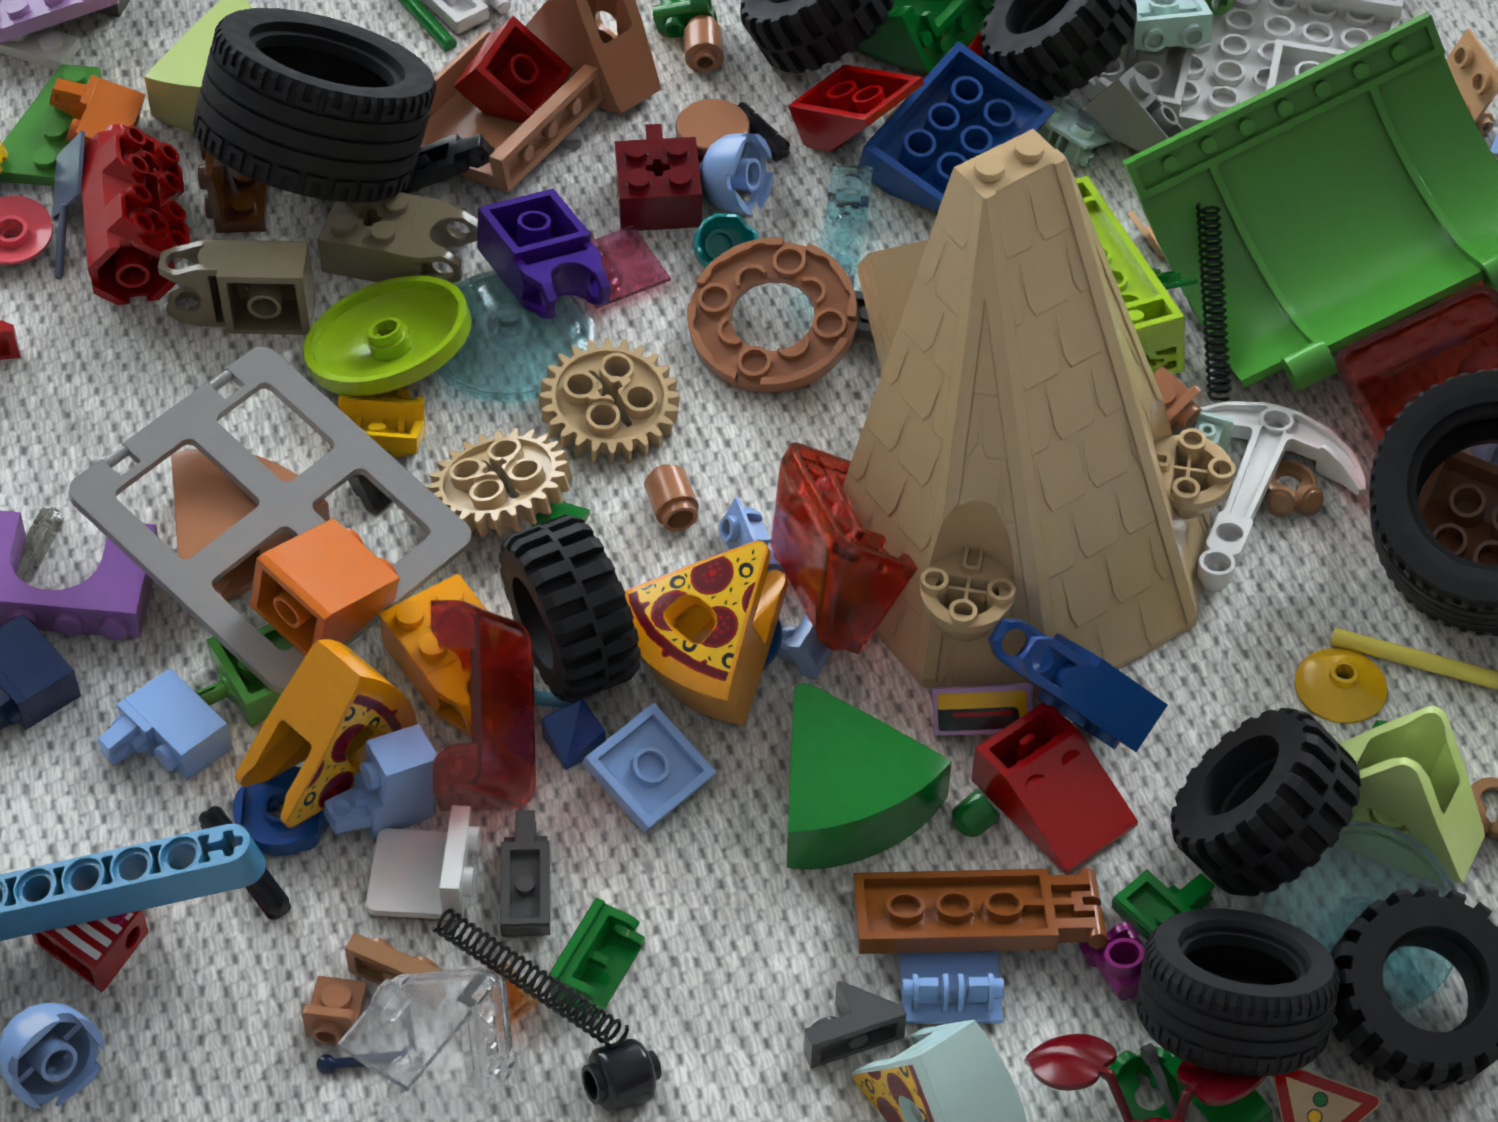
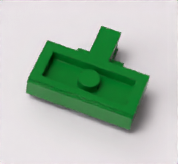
M1145 870L1114 896L1111 908L1126 922L1131 923L1134 929L1148 940L1152 931L1169 917L1185 911L1203 909L1213 900L1212 891L1215 885L1200 873L1181 890L1175 885L1167 888L1151 872Z

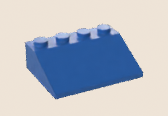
M958 41L924 78V85L909 95L863 146L857 172L889 195L938 212L955 166L1031 129L1038 132L1054 114L1055 109Z

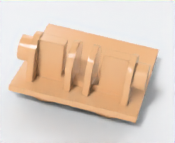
M1467 28L1446 61L1480 133L1486 134L1493 128V115L1486 111V109L1498 94V68L1472 30Z

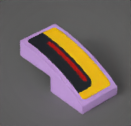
M1031 683L935 687L932 689L934 736L996 734L1034 709L1033 684Z

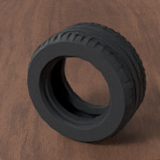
M1214 908L1185 911L1169 917L1152 931L1148 937L1138 985L1136 1010L1149 1036L1163 1049L1184 1061L1225 1074L1248 1077L1277 1076L1292 1073L1307 1066L1326 1048L1337 1001L1340 975L1332 956L1324 945L1310 934L1292 924L1270 916L1234 909Z

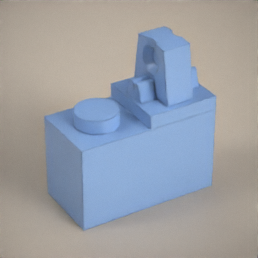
M171 668L117 704L119 716L112 722L113 726L98 737L100 751L112 765L119 763L136 752L139 754L145 751L151 758L156 755L160 764L168 772L176 769L187 781L233 749L228 724Z
M420 724L366 741L364 762L360 763V772L354 774V787L324 802V815L335 834L366 828L373 839L384 828L403 829L433 817L440 758Z

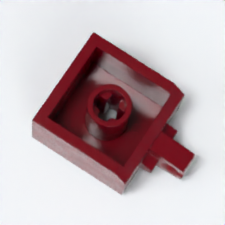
M645 124L646 140L615 141L616 183L621 232L698 228L702 222V188L696 137L663 139L662 124Z

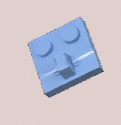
M654 702L588 754L582 762L586 770L601 784L603 789L644 834L712 780L717 773Z

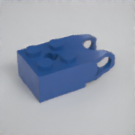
M1013 618L1001 619L988 638L992 653L1000 662L1041 690L1036 697L1038 700L1047 705H1053L1070 722L1114 750L1119 743H1122L1137 752L1168 706V704L1107 661L1059 633L1054 638L1046 636L1025 621ZM1012 629H1020L1026 637L1025 645L1015 655L1006 654L1002 648V640L1005 634Z

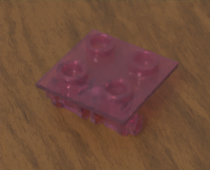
M633 225L594 239L591 233V242L600 252L602 267L610 283V302L603 305H594L596 309L671 281V277Z

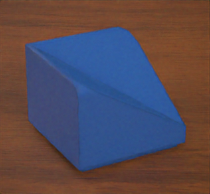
M583 699L572 702L544 716L541 720L542 738L565 770L583 762L588 754L606 741V733L603 726Z

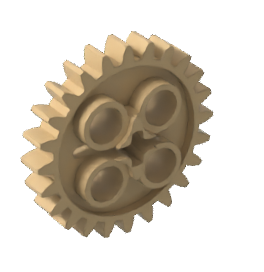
M605 338L603 347L597 348L596 344L590 339L588 340L587 350L584 352L576 345H572L571 358L560 353L557 358V366L548 365L547 378H542L541 393H539V408L542 409L541 421L542 423H549L548 434L550 437L560 435L561 448H565L572 443L575 445V457L582 455L585 450L591 452V462L593 463L598 460L600 454H606L609 464H614L616 454H622L629 463L632 460V451L634 450L646 457L648 456L649 444L660 448L663 435L671 436L673 423H676L678 420L680 393L676 392L677 379L669 378V365L658 367L659 355L656 353L647 358L643 357V345L638 346L634 351L628 350V342L625 339L618 348L612 347L610 338Z
M515 428L509 436H503L501 430H497L492 439H487L485 435L481 434L478 438L479 443L475 445L464 441V450L462 452L450 450L448 453L451 461H438L439 471L430 473L432 483L427 485V488L467 523L471 533L478 529L480 538H484L490 529H495L497 535L502 536L505 527L512 526L518 532L521 530V522L525 520L535 525L537 523L536 514L550 515L552 513L550 504H561L563 502L561 493L570 490L568 481L572 479L566 452L561 450L558 441L550 442L548 434L537 438L535 430L532 429L524 436H520L519 429Z

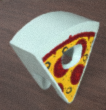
M976 1020L920 1029L910 1035L913 1046L893 1058L865 1064L851 1073L853 1081L887 1122H921L912 1112L911 1101L920 1110L924 1122H1027L1014 1082L992 1042Z

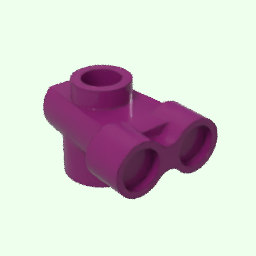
M1131 923L1117 924L1108 931V943L1101 949L1091 948L1088 942H1079V949L1087 964L1099 969L1111 986L1112 991L1121 1001L1137 997L1145 951L1142 941Z

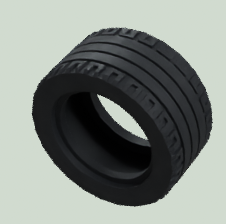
M251 8L238 10L226 15L215 28L193 120L194 132L205 150L221 163L244 176L268 186L328 201L349 203L377 202L393 198L410 184L436 92V83L431 69L418 56L390 39L357 25L326 16L288 9Z
M1493 368V370L1484 371V369L1476 370V373L1472 374L1467 372L1461 373L1460 376L1455 378L1449 377L1440 385L1434 384L1430 386L1428 391L1417 395V400L1413 403L1409 402L1404 406V411L1395 416L1392 426H1388L1385 430V438L1379 442L1378 452L1374 456L1373 468L1371 469L1369 504L1372 536L1375 550L1379 555V561L1384 566L1388 579L1394 581V587L1398 592L1401 591L1405 595L1408 603L1413 602L1418 611L1421 613L1426 612L1432 620L1437 621L1440 619L1444 621V626L1451 628L1453 625L1459 627L1460 631L1467 633V630L1476 631L1475 635H1483V632L1492 633V636H1498V565L1472 562L1445 548L1427 528L1418 507V500L1424 484L1443 461L1469 447L1483 444H1498V369Z

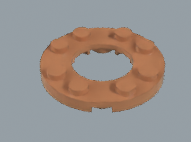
M780 237L751 240L732 247L715 258L696 281L697 287L692 295L691 302L688 303L687 321L694 349L703 364L717 377L733 386L763 393L784 392L801 388L815 382L830 372L842 360L850 348L855 336L858 320L855 291L843 267L831 255L810 243L807 244V247L784 242V238ZM766 283H786L800 289L811 300L814 309V318L808 333L793 346L784 349L780 347L777 351H768L760 346L745 344L735 334L731 323L733 309L740 297L753 287Z

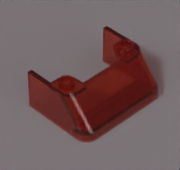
M1488 286L1469 288L1346 346L1339 353L1336 366L1340 379L1364 434L1375 454L1378 452L1380 440L1385 438L1387 427L1392 426L1395 416L1403 412L1402 410H1404V406L1407 403H1413L1417 400L1418 394L1428 391L1430 386L1434 384L1440 385L1444 383L1445 379L1449 377L1455 378L1460 376L1461 373L1467 372L1472 374L1476 373V370L1484 369V371L1493 370V368L1498 369V292Z

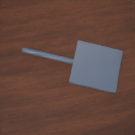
M82 130L56 158L52 219L59 217L54 275L56 279L63 277L68 208L81 196L85 131Z

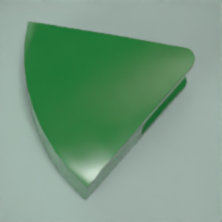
M809 683L797 685L793 693L786 868L812 870L838 867L877 855L901 843L923 827L948 798L952 761L875 717Z

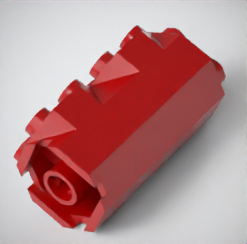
M109 125L105 131L98 132L84 146L81 190L88 272L91 277L93 293L116 305L130 304L129 298L147 296V302L160 300L176 285V283L159 275L160 253L172 247L190 243L189 228L184 222L186 212L176 202L185 192L182 168L178 165L180 155L172 145L161 143L143 133L134 125ZM182 258L172 260L168 267L176 269V264Z

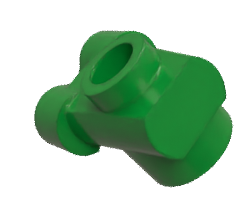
M660 0V5L653 6V20L658 33H664L669 37L683 36L685 27L695 16L709 15L717 21V15L712 8L711 0Z

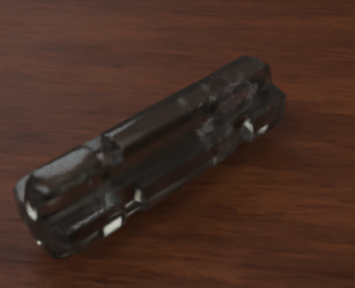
M54 507L50 509L41 508L26 534L16 575L25 583H30L34 579L38 571V567L35 565L42 564L55 540L56 535L53 532L58 533L64 523V517Z

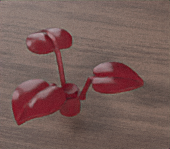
M1088 1034L1063 1035L1040 1044L1028 1053L1026 1059H1024V1063L1029 1066L1037 1080L1058 1090L1073 1091L1084 1089L1096 1083L1099 1077L1103 1078L1110 1087L1124 1122H1184L1188 1104L1194 1097L1197 1096L1203 1104L1209 1106L1227 1105L1249 1095L1267 1077L1225 1074L1182 1061L1177 1068V1080L1187 1088L1181 1093L1175 1118L1162 1119L1153 1117L1139 1121L1133 1119L1114 1072L1107 1068L1116 1061L1117 1052L1104 1039Z

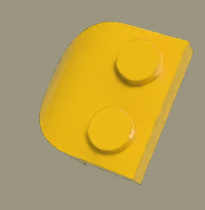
M405 386L390 392L374 395L349 396L341 394L338 397V408L383 449L390 452L391 456L405 457L418 453L425 435V399L423 396L416 397V399L412 398L410 389Z

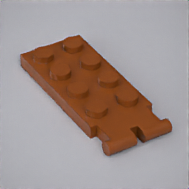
M1083 868L1076 875H1049L1048 869L853 873L859 954L1058 950V943L1088 942L1091 948L1101 949L1108 943L1103 910L1100 907L1101 900L1096 873L1091 868Z

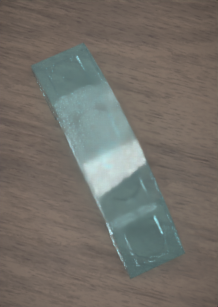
M833 163L820 249L831 255L843 267L855 289L858 277L856 266L861 260L867 224L873 167Z

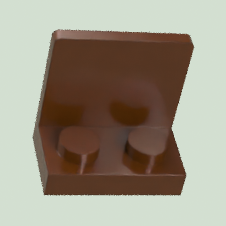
M200 143L201 157L205 164L198 165V182L200 190H207L208 194H205V213L207 219H214L216 233L265 232L269 186L244 176L224 165L208 153Z

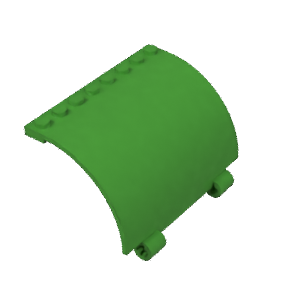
M1426 12L1122 161L1145 217L1171 271H1180L1181 277L1193 278L1198 281L1196 284L1180 288L1203 329L1205 328L1203 326L1205 319L1202 317L1204 311L1201 309L1203 305L1201 290L1203 288L1200 286L1202 280L1200 279L1201 272L1199 270L1201 266L1199 259L1201 257L1198 255L1200 251L1198 244L1200 242L1197 239L1199 234L1196 224L1198 220L1196 213L1198 211L1195 208L1200 202V209L1207 206H1217L1221 209L1217 213L1221 216V219L1217 222L1222 224L1219 228L1222 234L1219 237L1223 241L1219 245L1223 247L1220 253L1224 256L1220 260L1224 262V265L1220 268L1225 271L1221 276L1225 278L1222 284L1226 287L1222 291L1226 293V296L1222 299L1227 302L1222 307L1227 309V312L1223 315L1228 317L1224 321L1228 327L1224 330L1229 333L1225 337L1229 340V343L1225 346L1230 349L1227 353H1224L1230 356V359L1225 362L1231 364L1228 369L1244 388L1284 369L1291 385L1299 393L1338 374L1332 352L1481 280L1493 297L1498 296V162L1464 102L1444 56L1446 52L1432 15Z

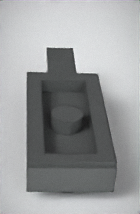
M535 810L515 811V837H504V842H501V937L550 935V842L547 836H536Z

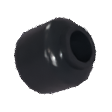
M625 1039L614 1048H607L606 1046L595 1048L588 1057V1062L583 1066L581 1073L584 1090L589 1100L594 1105L599 1104L608 1112H618L650 1101L656 1090V1080H659L662 1074L661 1065L655 1052L652 1050L647 1051L644 1045L636 1039Z

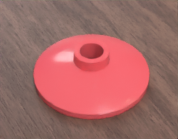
M23 196L0 197V264L15 265L34 259L47 248L52 239L53 224L50 214L44 206L33 199Z

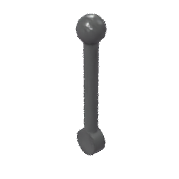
M1149 1043L1140 1048L1141 1056L1150 1067L1171 1118L1174 1119L1178 1106L1159 1064L1158 1052L1155 1046Z

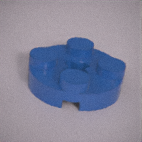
M293 766L266 782L253 784L248 787L241 786L233 801L235 824L243 826L250 833L263 854L286 856L299 853L300 851L311 850L319 844L321 836L329 826L324 810L292 828L285 826L281 822L280 817L270 814V812L278 811L279 804H284L286 794L301 767Z

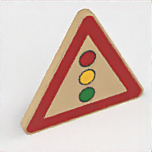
M1302 1068L1292 1073L1272 1076L1281 1122H1362L1379 1108L1381 1104L1378 1095Z

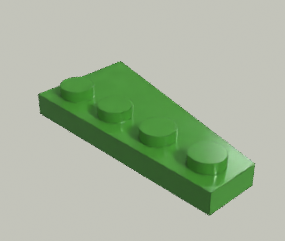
M61 64L3 141L8 158L7 161L3 160L0 164L3 168L0 174V182L54 186L56 158L70 143L66 141L74 117L49 105L52 89L57 78L81 84H88L91 75L102 78L100 67Z

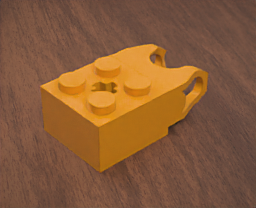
M459 573L378 613L383 646L427 705L434 709L439 718L459 729L469 738L480 734L477 728L478 718L472 705L481 697L500 695L524 709L535 705L534 690L522 670L518 649Z

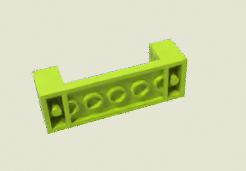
M1084 176L1075 179L1153 374L1161 366L1166 368L1172 375L1184 372L1185 316L1090 178Z

